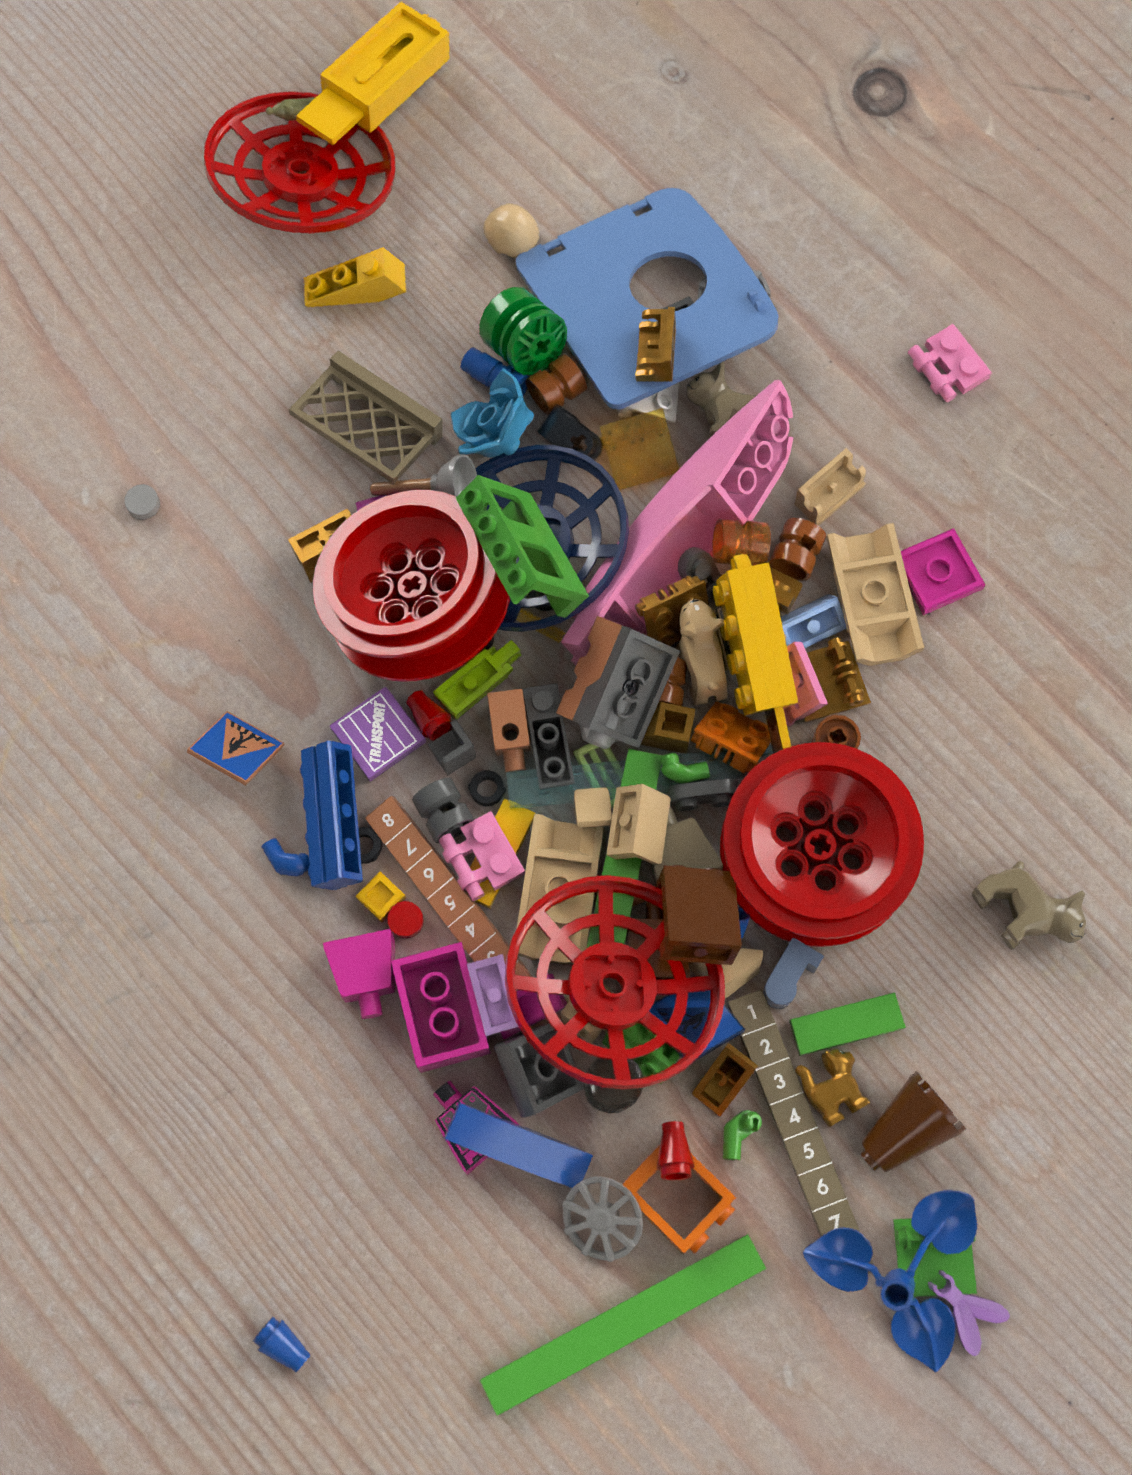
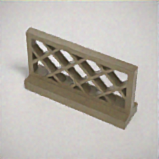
M337 351L330 358V367L289 408V414L393 484L430 444L435 446L442 438V418L340 351ZM333 379L343 386L344 392L324 394L323 388ZM363 399L369 403V409L350 411L349 400ZM345 401L346 412L327 414L326 402ZM322 403L323 414L308 415L302 411L308 404ZM389 416L395 420V427L376 429L375 417ZM371 418L372 429L353 431L351 420ZM348 420V432L335 433L328 427V422ZM415 433L422 438L417 445L402 446L401 434ZM397 435L398 447L379 448L377 437ZM374 438L375 449L360 450L355 446L354 439ZM400 455L401 462L392 471L381 464L380 457Z

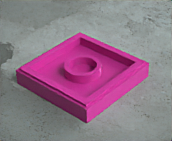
M954 528L901 551L910 592L923 615L983 590L985 587L983 579Z

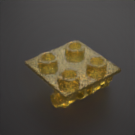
M663 408L599 426L603 449H606L613 478L619 490L670 476L679 470Z

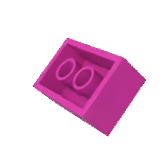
M462 942L391 961L416 1066L420 1073L491 1054Z

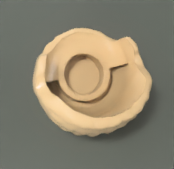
M507 203L494 209L484 222L485 237L498 254L503 253L516 259L519 254L533 248L539 239V228L535 219L526 209L516 204Z

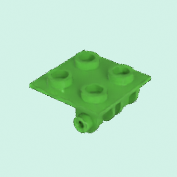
M893 1219L898 1269L907 1270L925 1236L914 1230L911 1219ZM931 1242L913 1276L915 1281L913 1297L938 1296L930 1290L928 1282L934 1283L937 1289H942L945 1286L946 1279L939 1275V1270L946 1272L954 1279L955 1286L962 1294H977L972 1244L961 1253L945 1254L938 1251Z

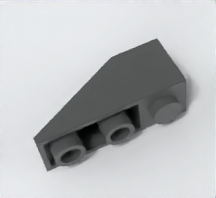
M558 684L523 688L539 789L575 784L563 716L556 713L561 702Z

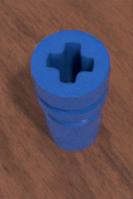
M474 347L470 348L464 355L460 368L475 380L487 387H491L494 379L504 368L518 380L522 395H525L527 391L525 380L530 376L522 375L511 365L505 366L499 360Z

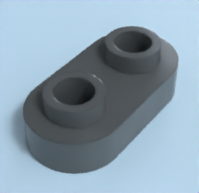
M719 779L675 785L668 789V796L671 799L670 805L677 806L678 811H691L697 809L700 804L712 803L713 807L729 806L738 785L734 779Z

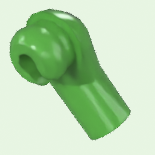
M750 1110L741 1111L724 1125V1160H741V1141L753 1132H757L762 1126L761 1116L757 1112Z

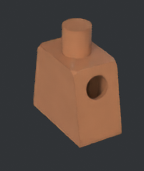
M515 689L487 693L496 756L503 755L505 773L525 771L524 752L531 750L523 690ZM515 731L517 732V738L511 741L506 740L505 733Z

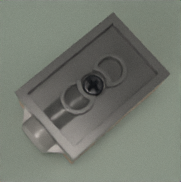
M597 616L588 636L591 646L587 655L579 658L574 669L577 679L572 689L565 690L556 713L578 723L582 732V739L597 747L608 749L619 740L639 748L680 651L631 628Z

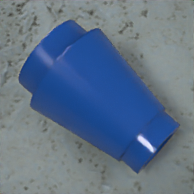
M273 1316L253 1340L259 1346L257 1351L287 1368H291L295 1373L311 1355L282 1319L279 1322Z

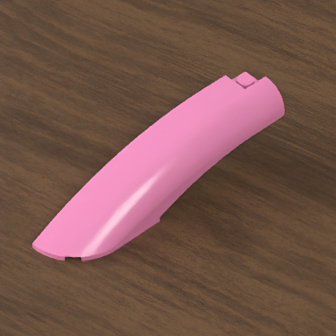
M781 380L773 381L710 437L662 487L631 524L626 552L619 570L601 595L584 610L573 616L575 621L561 641L573 655L571 662L575 665L579 658L586 656L591 646L588 636L597 616L647 636L644 616L640 617L635 608V604L640 603L639 599L654 592L659 598L658 590L661 588L669 597L667 585H673V583L681 580L678 572V562L681 555L687 549L698 547L708 552L713 558L742 528L748 529L783 473L792 448L793 437L788 436V418H793V412L788 393ZM606 558L585 588L587 593H590L603 578L614 558Z

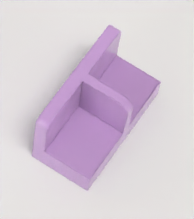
M503 954L467 964L485 1035L488 1036L517 1028L518 1025L507 998Z

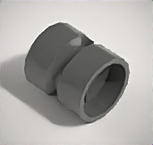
M448 777L430 783L419 790L412 798L421 818H428L426 827L435 843H440L439 839L451 833L453 838H456L462 834L460 828L474 820L466 803L458 802L461 795L452 778Z

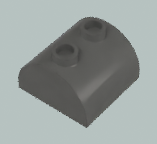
M549 1023L531 1029L544 1045L557 1033ZM523 1033L508 1038L494 1046L521 1117L536 1115L584 1089L581 1081L561 1072L542 1058L526 1040ZM566 1045L556 1056L576 1068L568 1045Z

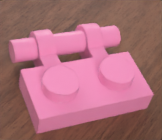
M954 324L926 340L925 347L929 353H924L919 345L913 346L908 351L909 356L914 361L913 366L919 373L923 372L931 382L930 388L936 395L940 394L945 402H950L956 397L957 394L952 388L954 385L962 394H965L988 380L992 373ZM938 363L946 374L941 375L934 365Z
M491 811L460 828L466 839L464 842L456 844L451 833L439 839L444 849L442 853L444 859L448 864H452L459 876L457 880L462 891H467L472 901H476L485 895L479 884L487 879L494 891L525 875L522 864ZM472 852L481 868L475 871L470 869L464 858Z

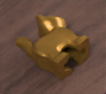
M834 1049L830 1052L826 1050L822 1054L825 1070L832 1076L828 1080L816 1084L813 1081L811 1071L806 1066L798 1065L795 1069L796 1074L801 1078L803 1090L811 1105L822 1115L828 1127L845 1118L838 1111L840 1104L845 1103L852 1114L870 1104L868 1098L860 1093L857 1081L852 1075V1067L855 1063L853 1054L839 1049Z

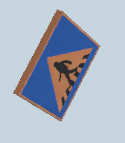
M226 711L187 749V753L246 786L284 747V742Z

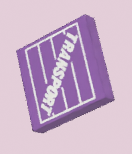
M386 686L330 725L331 730L341 743L352 746L353 760L370 782L426 743L425 737Z

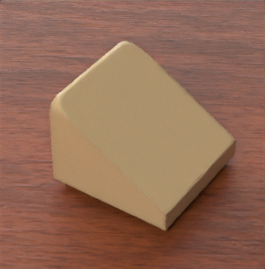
M608 788L574 790V814L577 827L611 826L612 810Z

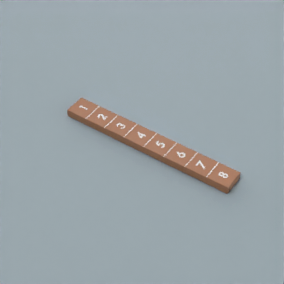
M394 796L387 798L365 817L367 822L456 939L462 942L464 949L472 960L476 962L503 954L506 962L509 944L479 905L471 900L467 891H462L457 882L458 878ZM518 957L515 975L533 977ZM559 1011L556 1014L561 1021V1012ZM544 1019L530 1028L532 1029L549 1022L547 1019Z

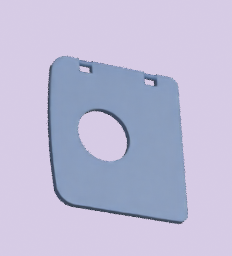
M678 188L658 190L628 206L627 204L561 234L557 239L544 245L539 244L529 251L519 254L516 258L517 271L532 294L564 319L567 326L566 345L606 405L612 409L620 410L764 343L773 337L778 329V312L750 266L704 208L688 192ZM648 206L650 211L636 217L634 212ZM562 246L564 249L552 256L547 254L548 251ZM679 257L689 260L702 270L707 284L704 293L695 303L687 308L675 311L676 340L673 382H637L635 374L639 343L640 322H655L657 320L642 319V311L649 308L641 305L633 297L630 291L631 279L642 265L653 259Z

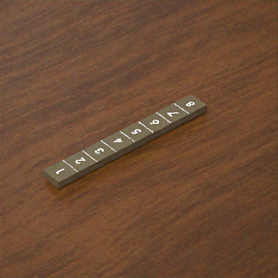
M762 989L729 1001L727 1004L730 1012L745 1028V1032L740 1037L749 1059L758 1065L755 1070L756 1077L820 1237L830 1230L842 1227L852 1228L860 1232Z

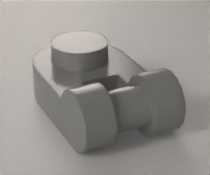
M691 547L681 555L678 562V572L681 579L688 575L691 578L698 576L700 581L707 579L706 589L709 604L712 601L713 586H717L716 580L722 575L708 552L698 547Z

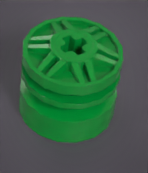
M512 287L501 291L484 309L479 323V334L483 343L501 356L522 375H533L540 370H546L548 365L562 353L567 340V326L563 318L544 305L543 302L525 288Z

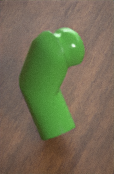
M676 753L663 755L660 759L663 767L660 769L662 774L679 784L710 778L706 761L684 765L679 762V756Z

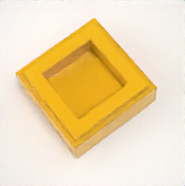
M381 871L355 896L381 923L388 916L390 909L406 898L405 894Z

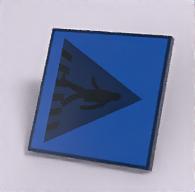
M710 991L688 993L686 1012L680 1026L676 1030L677 1033L694 1044L700 1037L707 1021ZM669 994L654 1002L649 1010L650 1013L666 1025L674 1010L676 994ZM725 1005L714 1037L696 1060L745 1032V1028ZM676 1050V1052L682 1058L684 1055Z

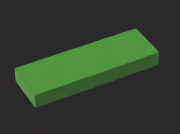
M895 992L790 1019L789 1021L799 1056L906 1028Z

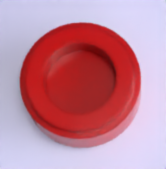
M402 901L390 909L387 921L391 931L396 936L406 939L416 936L422 930L424 916L421 909L415 903Z

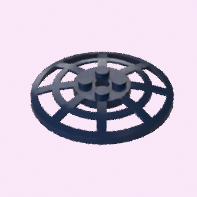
M531 445L519 447L513 454L508 456L502 453L475 468L477 475L501 483L496 474L507 468L521 463L547 461L545 480L523 482L512 487L528 493L542 491L540 504H537L568 560L570 557L587 558L577 574L581 583L593 569L597 558H614L603 578L588 593L589 597L566 618L553 615L541 620L515 623L521 608H533L550 604L546 595L526 599L525 596L517 605L513 604L510 599L506 615L498 630L525 632L544 629L562 623L593 603L609 586L619 570L626 552L629 535L628 512L624 498L614 479L602 465L588 455L571 448L556 445ZM561 462L586 470L597 478L603 486L588 499L576 488L558 482ZM556 493L571 498L580 507L565 518L558 510L553 508ZM493 494L502 509L512 501ZM611 496L619 516V544L601 545L602 529L596 509ZM588 517L592 530L591 545L574 544L572 529Z

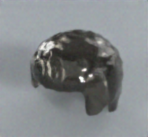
M597 1058L589 1065L586 1073L599 1077L615 1079L612 1060ZM633 1059L627 1060L631 1079L643 1078L644 1076L638 1064ZM584 1082L587 1102L594 1109L608 1114L621 1113L631 1108L643 1091V1088H602Z

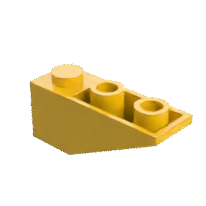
M384 247L304 277L306 307L381 302L406 292L405 264Z

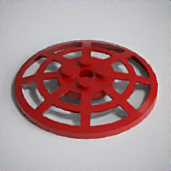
M277 92L256 96L243 101L227 110L217 119L210 129L205 142L204 166L207 179L214 192L237 214L271 229L291 233H322L343 229L361 222L373 214L386 201L392 190L396 171L392 145L385 132L379 126L370 133L358 124H355L334 145L328 143L324 148L312 142L302 141V135L324 139L296 120H288V124L269 127L253 134L241 121L266 112V108H273L278 102L283 100L316 98L319 95L306 92ZM230 129L244 141L236 152L233 165L214 161L218 144ZM358 129L365 133L376 145L383 161L369 165L364 164L359 152L348 142ZM289 135L290 141L282 142L272 148L263 143L274 137ZM252 150L263 157L262 170L243 168L245 159ZM342 150L350 158L354 168L338 169L334 155ZM303 171L306 172V173H304V174L295 173V172H303ZM215 172L234 177L238 188L249 202L240 204L231 197L218 183ZM385 172V182L381 194L370 204L357 201L364 191L366 177ZM245 179L263 181L269 191L257 197L248 187ZM357 179L355 187L348 197L335 191L338 181ZM279 199L297 203L298 212L282 210L271 206V204ZM327 199L337 204L327 210L311 212L310 203ZM262 209L273 215L300 220V222H289L257 213V211ZM346 209L356 211V213L344 218L326 222H313L316 219L334 216Z
M610 875L585 877L567 882L549 891L533 904L521 919L511 939L505 962V986L508 1003L518 1027L526 1040L542 1058L561 1072L581 1082L602 1088L634 1089L667 1081L690 1066L702 1054L715 1035L722 1018L725 1002V977L722 964L705 963L708 976L686 978L681 961L666 960L674 979L656 980L655 973L648 959L657 949L660 951V945L665 936L664 920L654 930L637 919L613 914V892L641 898L663 910L662 890L646 882ZM598 892V914L577 918L561 929L546 913L551 907L568 898L585 893ZM536 923L550 939L539 958L536 977L515 975L520 946L529 929ZM599 926L600 943L588 947L583 952L569 939L571 935L581 930ZM614 927L631 930L646 940L637 950L628 945L615 942ZM557 949L573 963L568 980L547 979L549 964ZM607 978L617 980L621 985V992L615 994L608 992L604 988L603 980ZM516 990L537 993L544 1016L551 1027L557 1032L545 1045L534 1035L527 1024L518 1003ZM710 991L707 1021L700 1037L694 1044L677 1033L676 1030L680 1026L686 1012L688 993ZM548 994L569 995V999L577 1013L565 1025L555 1013ZM676 994L674 1010L666 1025L650 1013L649 1010L654 1004L656 995ZM588 1023L605 1029L608 1032L610 1049L592 1045L576 1035ZM640 1023L656 1036L642 1045L625 1049L623 1029ZM569 1043L574 1048L588 1055L612 1060L615 1079H607L585 1073L565 1063L556 1055ZM665 1043L684 1055L678 1062L659 1073L643 1078L631 1079L627 1061L629 1059L648 1055Z

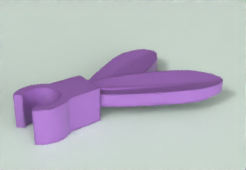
M939 1270V1275L946 1279L945 1286L942 1289H937V1286L932 1282H928V1286L931 1291L943 1297L952 1305L959 1340L969 1354L977 1356L980 1352L982 1341L975 1318L992 1323H1002L1010 1318V1314L1001 1304L993 1300L962 1294L955 1286L954 1279L946 1272Z

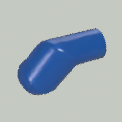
M276 838L270 839L262 845V849L274 870L280 875L297 877L308 871L310 863L309 856L306 853H300L299 855L285 853Z

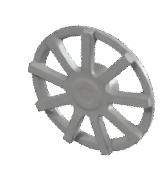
M590 1177L580 1181L570 1190L562 1205L564 1231L582 1251L581 1254L610 1262L624 1257L634 1249L642 1234L643 1218L637 1200L624 1185L606 1177ZM601 1183L600 1201L598 1203L594 1201L587 1185ZM609 1185L616 1187L625 1194L615 1204L607 1201ZM579 1191L590 1207L589 1209L573 1203V1199ZM630 1200L636 1217H620L618 1209ZM571 1211L586 1217L587 1220L573 1225ZM618 1224L636 1226L632 1240L617 1228ZM590 1228L591 1234L585 1244L576 1231ZM610 1233L626 1247L613 1252L609 1237ZM599 1234L602 1237L605 1252L592 1248Z

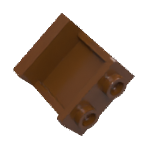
M664 865L656 882V887L662 890L665 932L660 945V960L732 965L742 947L736 885L730 872L718 868L701 869L685 867L683 865Z

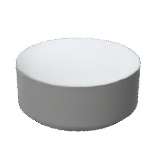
M140 484L132 487L126 493L125 506L133 517L148 519L158 512L160 499L152 487Z

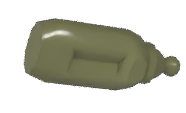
M315 98L286 99L278 102L273 108H266V114H274L280 119L296 120V115Z

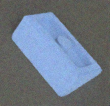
M831 594L789 612L788 615L781 616L783 631L787 637L786 646L793 642H802L804 648H807L847 629L838 597Z

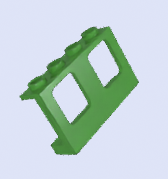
M477 475L456 497L459 506L470 522L476 537L513 604L517 605L531 590L545 593L557 616L566 618L589 597L530 493ZM493 494L512 501L501 510Z

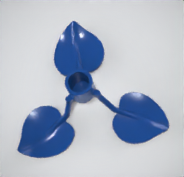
M942 1190L931 1193L920 1200L915 1206L911 1224L914 1230L925 1236V1238L921 1242L907 1270L893 1269L883 1277L877 1267L869 1263L873 1255L871 1243L862 1233L852 1228L842 1227L830 1230L808 1245L803 1251V1256L812 1270L828 1284L843 1291L854 1292L862 1290L868 1283V1271H870L876 1279L875 1284L882 1287L881 1299L888 1308L896 1310L891 1322V1333L896 1344L905 1353L924 1363L934 1372H938L951 1353L956 1331L955 1320L950 1309L942 1301L930 1298L919 1304L918 1300L913 1298L915 1290L913 1276L931 1242L942 1253L956 1254L966 1250L974 1241L977 1232L975 1200L970 1194L957 1190Z

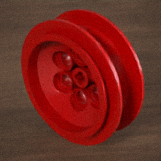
M410 490L391 494L371 502L352 514L336 529L327 541L318 558L313 577V599L317 614L325 628L335 638L344 655L362 671L390 681L409 682L426 680L448 673L463 665L478 654L493 638L504 620L510 602L507 591L476 537L470 522L459 506L456 496L434 490Z
M828 742L794 745L770 755L756 765L737 787L730 801L720 836L722 870L729 871L736 885L739 907L750 915V919L768 933L788 942L794 937L810 947H832L847 944L867 936L878 929L901 906L912 891L919 876L924 855V833L920 813L913 797L901 779L889 767L872 755L847 745ZM807 807L818 809L821 813V819L817 821L808 819L804 814V809ZM841 820L849 821L854 827V833H842L838 829L837 822ZM783 827L788 828L792 831L794 840L789 842L780 840L777 837L776 830ZM816 842L823 844V851L820 855L814 853ZM850 854L857 857L860 862V868L850 869L846 867L843 862V856ZM785 862L796 864L799 868V875L795 877L787 876L783 873L781 865ZM820 875L828 877L833 884L832 889L828 891L819 889L816 886L815 878Z

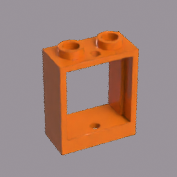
M659 1145L622 1185L633 1194L639 1204L642 1215L682 1255L688 1249L695 1254L710 1238L705 1231L715 1221L721 1226L735 1211L730 1204L736 1197L692 1155L694 1168L691 1170L721 1198V1201L683 1239L637 1193L658 1171Z

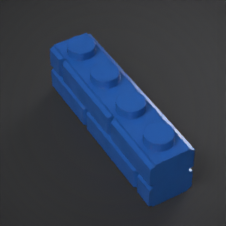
M325 741L316 746L301 750L302 764L300 773L303 778V808L306 812L307 824L305 839L309 850L310 865L308 867V875L311 879V886L337 890L348 885L363 882L352 746L336 741Z

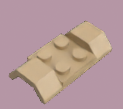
M894 523L886 524L872 533L843 537L835 533L827 534V542L834 567L833 573L855 661L872 666L905 660L923 651L924 644Z
M534 814L517 927L533 904L549 891L570 881L597 876L604 826L579 828L574 823L554 821L543 815ZM595 892L568 898L551 907L546 913L561 929L577 918L592 914ZM536 923L527 932L518 955L530 960L539 961L550 939ZM590 928L581 930L569 937L582 952L587 948ZM559 949L555 951L550 963L564 965L573 964Z

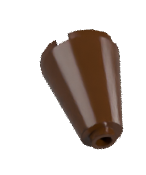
M917 1071L908 1078L861 1142L865 1149L861 1156L874 1171L881 1168L884 1172H888L961 1135L966 1130L962 1122H957L958 1119L953 1115L951 1109L926 1081L920 1085L918 1084L923 1078Z

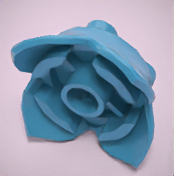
M503 368L492 382L489 402L473 401L450 413L453 431L459 439L466 443L459 446L458 452L460 455L481 454L484 457L492 458L502 453L507 456L511 455L518 449L520 445L519 438L526 429V426L533 420L534 413L525 404L518 380L506 369Z

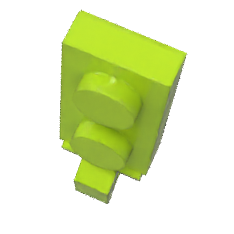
M512 639L498 651L494 647L489 650L484 649L434 690V696L454 719H459L483 699L487 693H490L508 678V675L513 671L511 665L522 656L521 649Z

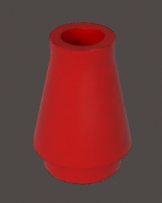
M418 690L408 697L406 704L411 709L424 737L434 741L451 730V715L427 697L422 690Z
M680 1121L662 1123L657 1170L661 1171V1178L664 1180L688 1179L691 1177V1169L694 1168V1162L684 1131V1123Z

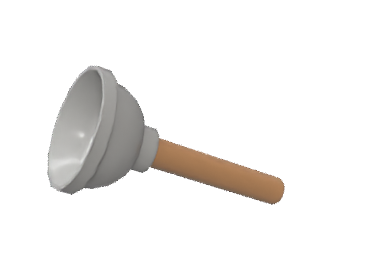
M457 455L442 465L438 474H433L431 478L398 480L394 484L390 481L374 482L370 486V492L374 496L410 490H434L457 497L472 482L477 473L472 460L468 456Z

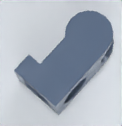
M793 937L764 986L763 994L768 1005L775 1009L788 1007L796 996V984L804 970L806 969L814 974L824 955Z

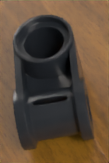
M558 404L554 406L537 431L552 444L571 448L588 455L593 460H596L603 450L600 437L583 425L576 416ZM582 440H585L584 443L587 445L585 451H583V447L580 445Z

